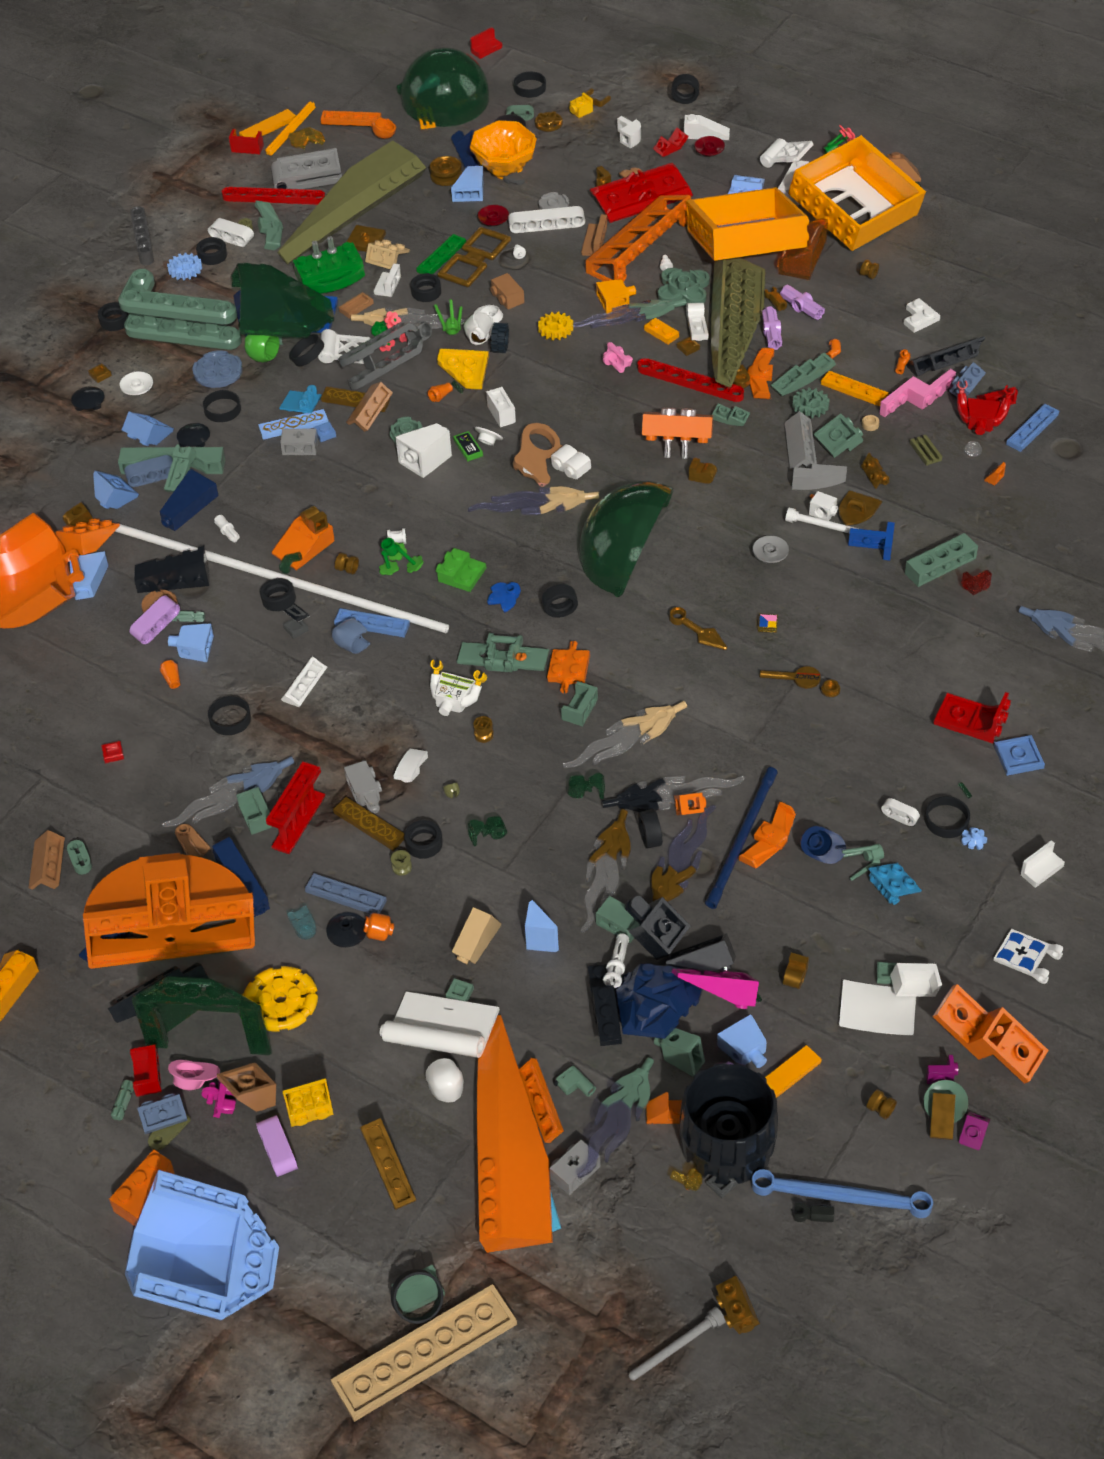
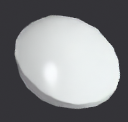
M485 305L475 310V312L482 311L487 313L497 323L503 318L502 311L494 305Z

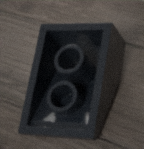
M726 933L669 954L666 959V965L708 971L719 969L720 972L732 968L731 965L734 964L736 955Z

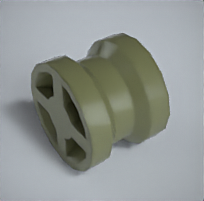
M398 850L392 854L391 864L393 872L400 876L408 874L412 869L410 854L404 850Z

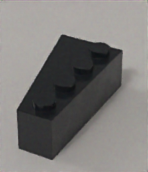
M204 546L198 547V550L192 552L190 550L183 551L182 555L175 557L169 555L164 560L158 561L155 559L135 565L134 581L137 593L209 586V567Z

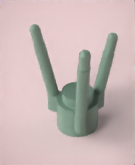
M879 843L872 846L842 850V853L845 854L843 858L863 854L866 861L872 862L850 877L851 881L867 872L869 868L880 865V859L884 858V851Z

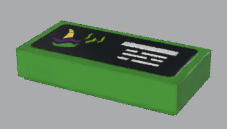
M469 431L453 436L454 442L467 462L483 456V451Z

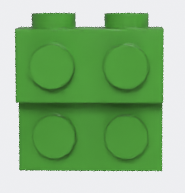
M453 548L451 552L448 551L445 554L444 563H439L436 568L438 582L471 592L486 570V563L470 558V553Z

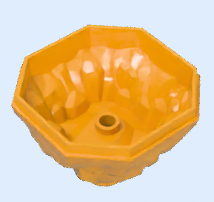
M498 120L474 131L470 150L482 166L487 168L497 178L503 179V176L514 172L520 173L523 170L526 162L533 157L537 138L535 134L517 121Z

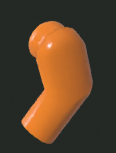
M838 339L829 341L831 350L826 354L832 359L841 353V343Z
M903 349L899 353L900 357L896 366L897 374L904 373L905 366L911 358L910 352L907 349Z

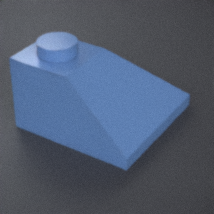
M94 471L95 498L100 501V505L104 508L118 509L138 497L139 494L121 477Z

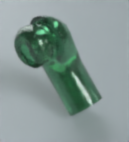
M296 552L285 555L279 564L280 571L288 574L291 571V564L302 560L301 553Z

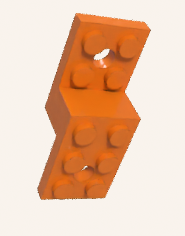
M958 984L951 987L932 1016L978 1060L994 1055L1024 1084L1030 1082L1049 1051L1003 1007L987 1012ZM957 1010L963 1013V1020L958 1017ZM1019 1047L1023 1050V1058L1018 1053Z

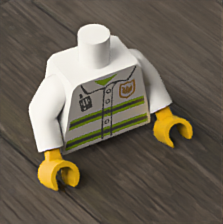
M435 660L431 661L434 673L431 674L430 689L441 715L448 716L451 711L460 713L465 707L472 705L478 700L482 688L481 683L487 680L485 673L479 679L480 671L476 670L473 674L475 680L445 672L439 674V671L443 669V663L440 661L439 667L435 668Z

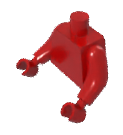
M965 380L964 388L959 386V381L957 382L956 387L959 390V393H957V409L962 421L967 424L968 429L975 430L977 435H983L985 431H993L994 427H998L1004 421L1010 409L1011 395L1015 393V387H1013L1011 393H1008V385L1005 386L1006 396L1003 397L1002 402L968 398L967 400L966 393H964V389L968 386L967 381Z

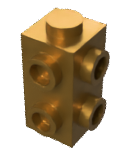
M737 1276L716 1285L719 1294L716 1296L720 1307L722 1309L725 1308L727 1315L724 1318L730 1329L734 1328L738 1334L752 1331L755 1326L760 1324L746 1289Z

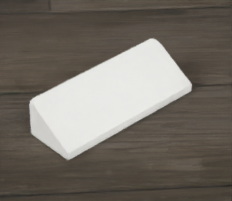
M312 656L281 700L300 707L327 669V666Z

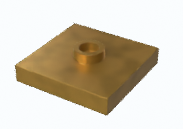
M356 225L347 242H353L358 251L367 252L368 243H374L375 240L382 241L386 232L383 229Z

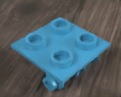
M309 385L305 392L290 390L279 409L312 414L322 394H317L315 385Z
M898 863L869 868L871 872L869 874L870 881L876 886L878 891H881L882 895H885L884 897L890 904L896 905L900 901L899 896L922 891Z

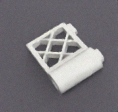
M779 138L760 156V162L763 166L770 168L775 162L799 161L813 146V142L787 143Z
M323 330L320 338L324 342V348L318 355V358L323 363H331L342 356V354H339L340 352L345 351L347 353L350 351L349 347L354 346L356 348L359 346L357 343H364L370 337L338 335L333 330ZM340 341H347L349 343L343 345ZM362 359L354 363L364 364V361Z

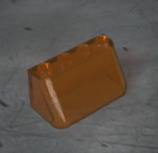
M820 218L809 222L807 226L809 234L807 247L782 251L781 258H778L777 261L780 275L810 280L827 241L828 219Z

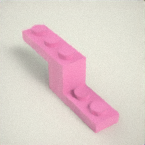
M952 369L948 370L931 385L913 376L881 401L880 415L886 417L906 401L923 410L928 405H931L935 399L941 397L945 391L953 387L951 383L955 379L956 372Z

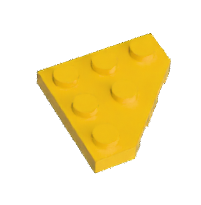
M439 350L437 361L442 369L464 388L482 389L489 351Z

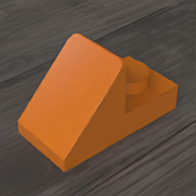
M668 1092L650 1100L647 1105V1124H680L682 1100H669Z

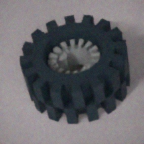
M494 322L491 336V351L506 353L509 343L508 323Z

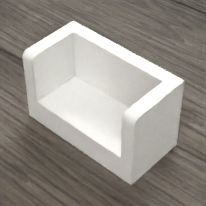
M503 387L486 391L487 407L498 425L503 427L515 423V407Z
M897 963L890 974L895 996L935 997L942 986L937 964Z

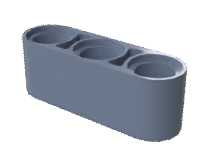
M163 455L128 465L124 469L128 484L131 487H138L167 479L173 461L172 457Z

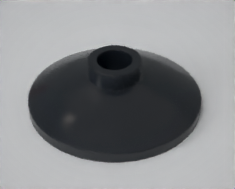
M351 912L336 915L329 921L326 928L329 941L338 947L344 948L359 944L366 936V933L363 932L365 920L360 915Z

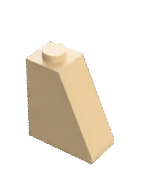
M473 907L452 950V953L457 956L456 960L466 965L468 962L476 964L499 930L501 923L492 915Z

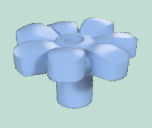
M972 827L969 831L964 830L962 832L963 838L961 842L963 845L968 844L969 849H974L976 846L980 850L983 848V844L987 843V837L984 836V830Z

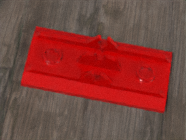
M673 163L644 172L638 170V174L632 172L628 177L590 189L605 215H607L609 223L640 214L659 196H693L687 182ZM667 200V205L680 200Z

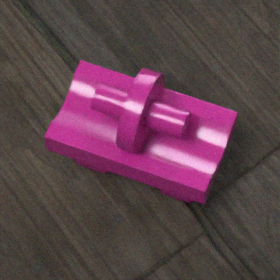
M220 1081L218 1089L215 1088V1083H210L209 1087L202 1089L201 1095L207 1099V1104L211 1105L213 1100H216L213 1117L220 1118L221 1113L233 1114L236 1100L225 1098V1094L232 1096L233 1094Z

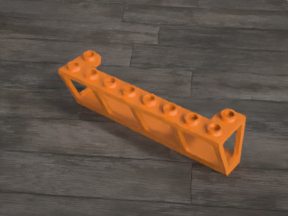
M659 196L586 260V273L602 281H610L612 279L596 271L604 264H613L614 280L621 279L624 282L627 277L626 266L649 245L653 244L658 237L662 236L678 220L680 226L685 227L687 225L686 200H691V196ZM667 200H682L672 210L667 208ZM660 215H665L654 226H648ZM641 231H647L637 241L629 243ZM622 248H627L617 258H612Z

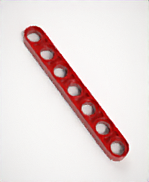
M225 187L222 189L223 200L229 202H256L257 200L269 203L318 205L325 197V192L307 189Z
M642 358L637 363L638 372L733 402H740L744 399V389L741 386L732 384L729 388L716 382L715 378L648 358ZM703 383H708V384H710V385H708V386H703L702 384H703Z

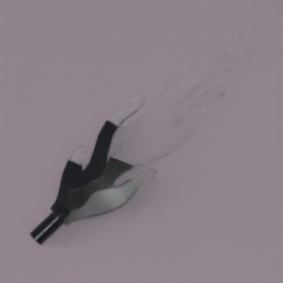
M685 776L665 777L656 780L648 786L646 781H642L632 785L614 799L602 800V807L618 806L619 808L637 812L655 809V811L671 809L670 803L675 804L674 795L691 794L699 789L708 787L726 788L736 786L745 779V776L732 780L703 777L689 783H684ZM712 788L696 793H702L707 798L713 795L721 796L722 790Z

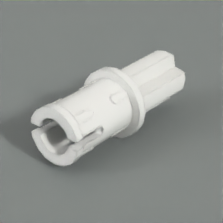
M223 515L215 517L214 523L221 529V533L226 535L230 541L237 542L240 536L233 529L232 523H229Z

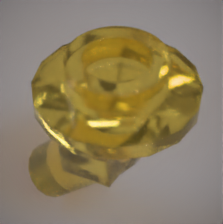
M695 1168L690 1169L686 1176L675 1170L670 1175L671 1179L684 1184L686 1190L697 1191L702 1184V1176Z

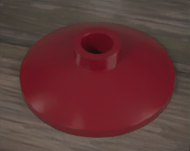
M704 136L695 142V150L706 156L717 155L725 148L724 141L715 136Z
M488 205L478 212V219L486 225L502 224L507 221L509 211L501 205Z

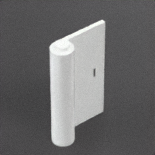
M406 992L394 1021L387 1020L385 1024L381 1025L380 1036L385 1042L480 1058L500 1009L496 1006Z

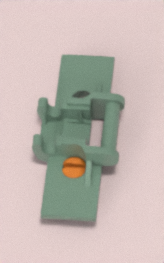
M489 633L486 641L487 644L462 642L457 659V664L484 666L488 671L513 672L518 669L544 671L549 649L522 647V635L512 637ZM495 643L511 645L508 651H499L496 649ZM484 653H487L488 657L482 658L480 656Z

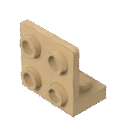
M375 240L374 243H368L365 262L391 270L393 264L397 263L398 254L409 253L410 249L405 248L403 244H391L389 240Z

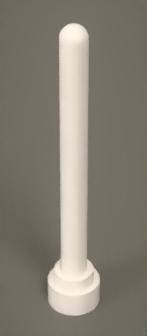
M790 507L785 518L787 522L793 523V521L797 522L798 520L849 534L850 528H855L799 514L796 509Z

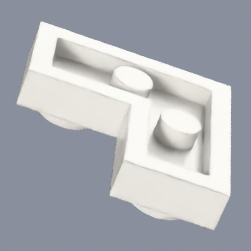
M920 298L906 305V310L912 316L904 319V325L914 333L940 320V315Z

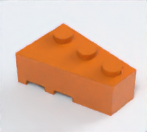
M153 1150L109 1198L113 1211L134 1226L137 1224L157 1171L162 1170L175 1174L171 1161L156 1150Z

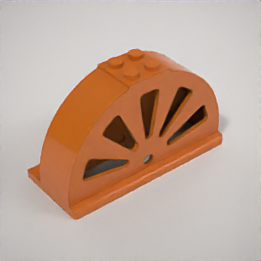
M180 853L139 857L138 860L127 863L104 877L92 890L84 908L83 922L88 967L91 969L251 949L255 946L252 893H248L243 882L229 869L202 857ZM234 919L236 921L206 930L191 932V930L206 922ZM132 932L148 937L138 939H102L101 935ZM169 937H173L175 939L172 942L166 941V939Z

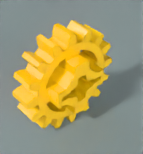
M551 312L550 315L545 314V317H540V321H538V332L541 333V336L546 335V339L552 338L554 341L557 338L561 340V337L567 338V335H571V331H573V319H570V316H566V313L561 315L560 312L556 314Z

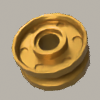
M441 156L432 160L430 163L432 182L441 186L454 185L462 174V163L459 159L452 156Z

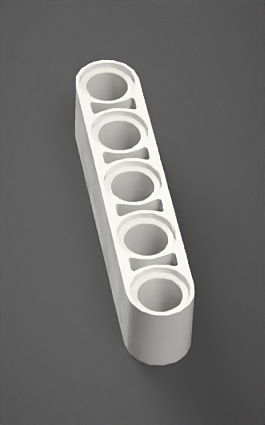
M572 206L513 212L508 216V222L511 232L524 233L581 227L585 224V216L582 207Z

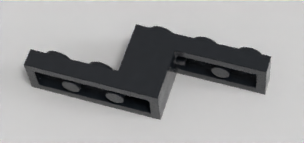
M607 964L588 966L595 1023L598 1026L600 1046L622 1044L614 985L606 986L603 981L604 975L607 973Z

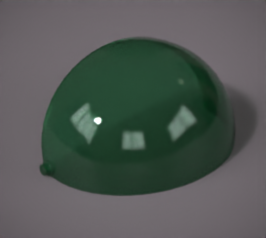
M652 481L631 482L612 490L594 506L583 526L579 545L580 563L584 573L591 582L599 588L613 593L616 597L623 595L650 532L662 508L668 506L674 488Z

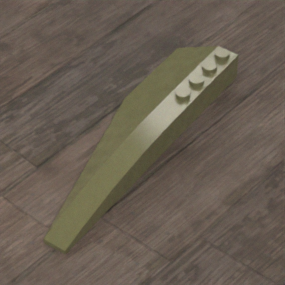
M392 140L350 167L277 253L288 265L313 248V241H317L320 244L328 236H332L420 178L426 169L425 165L415 154Z
M740 257L716 260L714 263L711 312L712 363L715 381L729 388L734 382L741 361L749 347L753 333L757 328L756 326L761 319L762 310H764L765 269Z

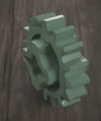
M808 388L807 391L802 389L801 392L797 391L796 395L793 396L792 407L794 412L800 411L807 417L811 416V418H814L815 415L820 417V413L825 415L826 411L829 410L830 399L827 394H823L822 390L818 392L817 388L814 390Z

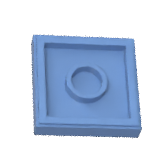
M1032 735L994 742V748L1007 776L1044 769L1045 763Z

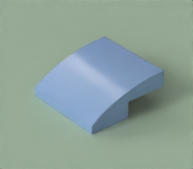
M734 175L728 194L763 189L765 179Z

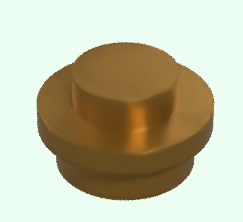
M830 679L824 682L821 691L827 697H836L840 693V685L837 681Z

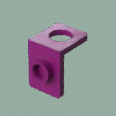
M969 1112L959 1143L980 1150L991 1119Z

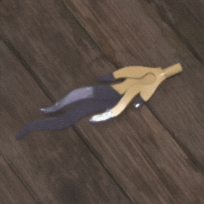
M562 486L539 488V493L520 491L500 497L492 496L491 501L496 503L483 502L475 504L468 508V512L478 509L503 513L521 509V514L523 515L543 514L556 509V512H563L581 503H585V500L599 499V492L584 493V491Z

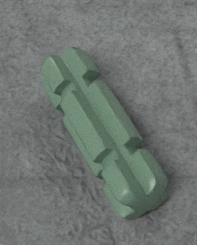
M180 611L172 621L194 622L196 620V622H204L205 614L203 611H197L196 613L194 611Z
M124 1080L121 1085L122 1089L119 1091L114 1104L116 1107L111 1112L112 1119L121 1121L124 1117L125 1112L123 1111L127 1109L131 1098L130 1093L134 1090L133 1081Z

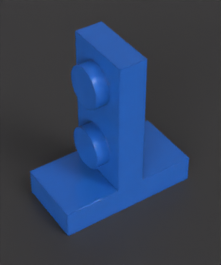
M895 522L887 523L886 532L850 528L848 546L883 549V560L890 561Z

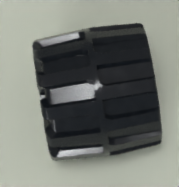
M739 1063L714 1064L713 1067L704 1071L700 1070L695 1074L692 1083L685 1088L680 1110V1136L684 1157L687 1163L693 1161L697 1165L695 1172L704 1179L708 1174L715 1176L716 1180L714 1182L717 1184L728 1185L729 1179L735 1178L738 1184L752 1180L753 1172L765 1169L769 1164L770 1157L774 1152L778 1132L777 1099L774 1090L767 1084V1079L760 1072L757 1073L747 1068V1065Z

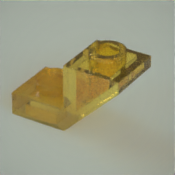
M311 127L288 135L291 144L296 148L301 147L305 149L309 140L315 144L319 143L322 145L325 142L322 132Z

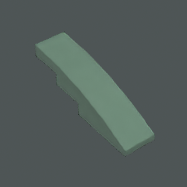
M824 352L814 361L809 359L800 367L795 365L775 381L771 387L781 396H784L816 380L833 368L836 363Z

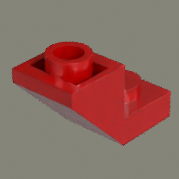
M676 128L668 140L661 136L653 149L665 157L680 150L689 136L681 129Z

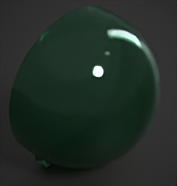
M442 47L424 52L411 63L404 75L403 82L397 85L405 111L417 121L421 119L424 124L428 121L430 125L434 122L437 127L457 126L470 122L480 116L489 103L488 81L481 66L470 55L454 48Z

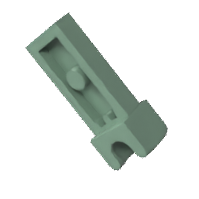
M177 444L175 446L174 458L164 487L166 492L173 493L190 470L191 463L194 462L196 451L190 446L187 447L186 452L180 445Z

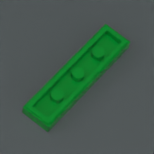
M455 234L451 235L416 268L417 272L420 274H434L466 243V239Z

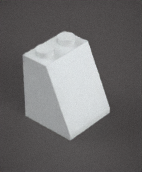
M437 423L396 437L398 462L422 478L452 456L450 432L447 428Z

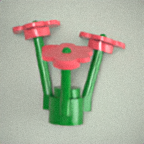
M839 125L841 128L839 130L840 134L823 148L825 154L838 148V145L845 140L851 141L855 139V134L849 127L844 129Z

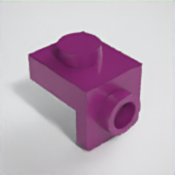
M948 1055L947 1065H928L926 1074L927 1084H934L941 1080L954 1081L955 1075H958V1063L954 1062L953 1055Z

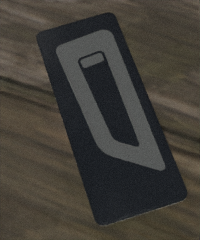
M295 603L288 609L283 610L297 622L310 616Z

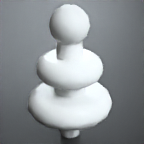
M515 245L513 256L516 259L524 258L526 250L520 245Z
M663 255L660 269L664 271L667 268H673V264L668 256Z

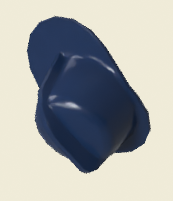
M810 827L801 837L800 843L803 852L826 864L837 863L845 855L842 853V850H846L843 838L824 827Z

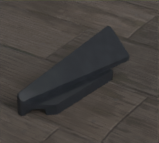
M985 336L909 361L906 366L917 377L929 370L935 371L978 356L979 347L985 340Z
M198 962L182 972L179 967L173 966L121 996L117 1003L109 1007L108 1010L114 1021L119 1023L208 988L212 983L202 964Z

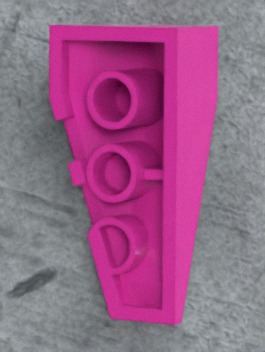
M672 969V973L677 977L735 1004L737 1008L747 1009L748 1006L755 1007L759 981L747 973L733 971L717 973L704 970V974H701L700 971L694 969Z

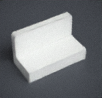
M393 264L389 273L382 272L374 289L375 295L392 297L401 278L400 264Z
M1052 840L1023 862L1021 876L1035 888L1064 867L1065 862L1053 853L1055 843Z

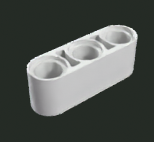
M222 218L216 219L208 228V233L211 237L220 238L224 242L240 247H245L254 237V232L249 227Z

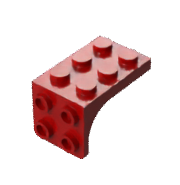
M1005 692L1000 704L995 706L984 705L947 693L934 719V725L993 743L996 737H1000L1003 728L1001 725L1006 723L1009 715L1006 712L1011 704V700L1008 699L1009 693Z

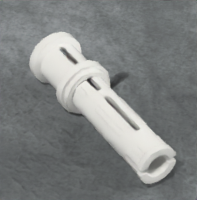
M618 934L616 937L612 959L607 963V973L603 979L606 986L614 985V988H617L622 983L621 975L625 971L623 962L629 943V937L626 934Z

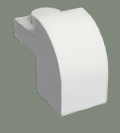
M623 116L617 118V131L620 132V143L629 148L634 147L641 141V123L637 119L632 122Z

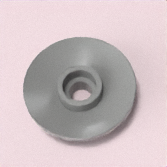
M764 536L754 543L753 553L760 561L777 563L787 557L789 546L780 537Z

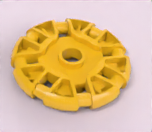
M281 966L279 969H273L272 967L260 972L255 976L253 982L248 983L243 994V1002L245 1003L243 1009L247 1018L253 1024H258L259 1028L271 1032H280L283 1029L292 1030L306 1022V1018L315 1011L318 1002L317 987L313 979L307 973H301V970L298 968ZM261 985L264 986L262 991L258 989ZM279 997L286 998L284 1002H275V1000ZM286 1017V1021H279L278 1018Z

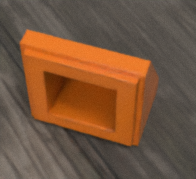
M1003 462L993 469L984 481L995 486L1004 477L1006 463Z

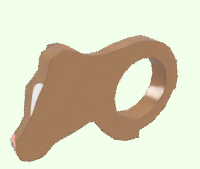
M541 423L527 425L521 434L520 452L514 457V469L519 470L523 476L534 479L541 487L546 486L551 479L547 472L546 459L551 458V455L562 447L556 432L550 426ZM531 434L545 436L550 441L552 448L549 450L537 448L532 444L529 436Z

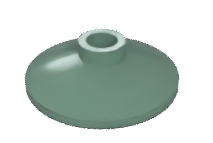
M941 1080L935 1082L927 1089L924 1096V1107L930 1118H932L933 1093L956 1095L954 1123L964 1117L968 1109V1096L962 1086L951 1080Z

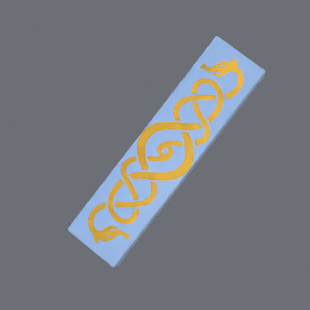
M324 409L313 411L312 414H300L258 425L264 440L281 436L283 428L310 429L328 422Z

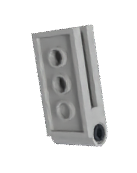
M337 148L277 158V161L271 165L274 188L307 189L336 184L342 177Z

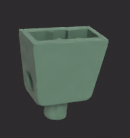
M675 1028L665 1039H654V1044L662 1048L666 1062L693 1077L705 1063L701 1039L697 1035Z

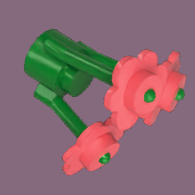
M389 311L386 313L387 318L384 321L375 322L371 330L374 337L401 322L396 312L392 313ZM405 333L400 335V342H407L408 339ZM391 340L386 346L379 347L380 351H390L391 347L395 345V340Z

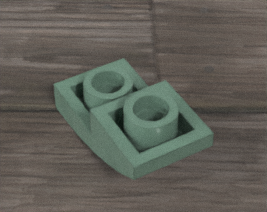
M718 403L712 415L713 420L744 426L750 412L737 406L732 410Z

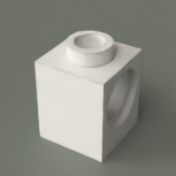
M818 491L810 501L809 515L829 521L838 511V506H836L837 498Z

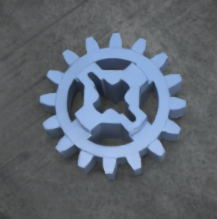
M185 253L184 255L178 254V257L173 256V260L169 259L167 267L172 278L176 277L177 280L188 278L190 280L192 276L197 277L196 273H201L202 263L197 255L193 257V253L190 255Z

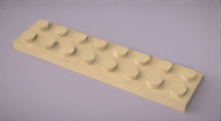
M492 1284L332 1378L331 1384L355 1422L516 1326L517 1320Z

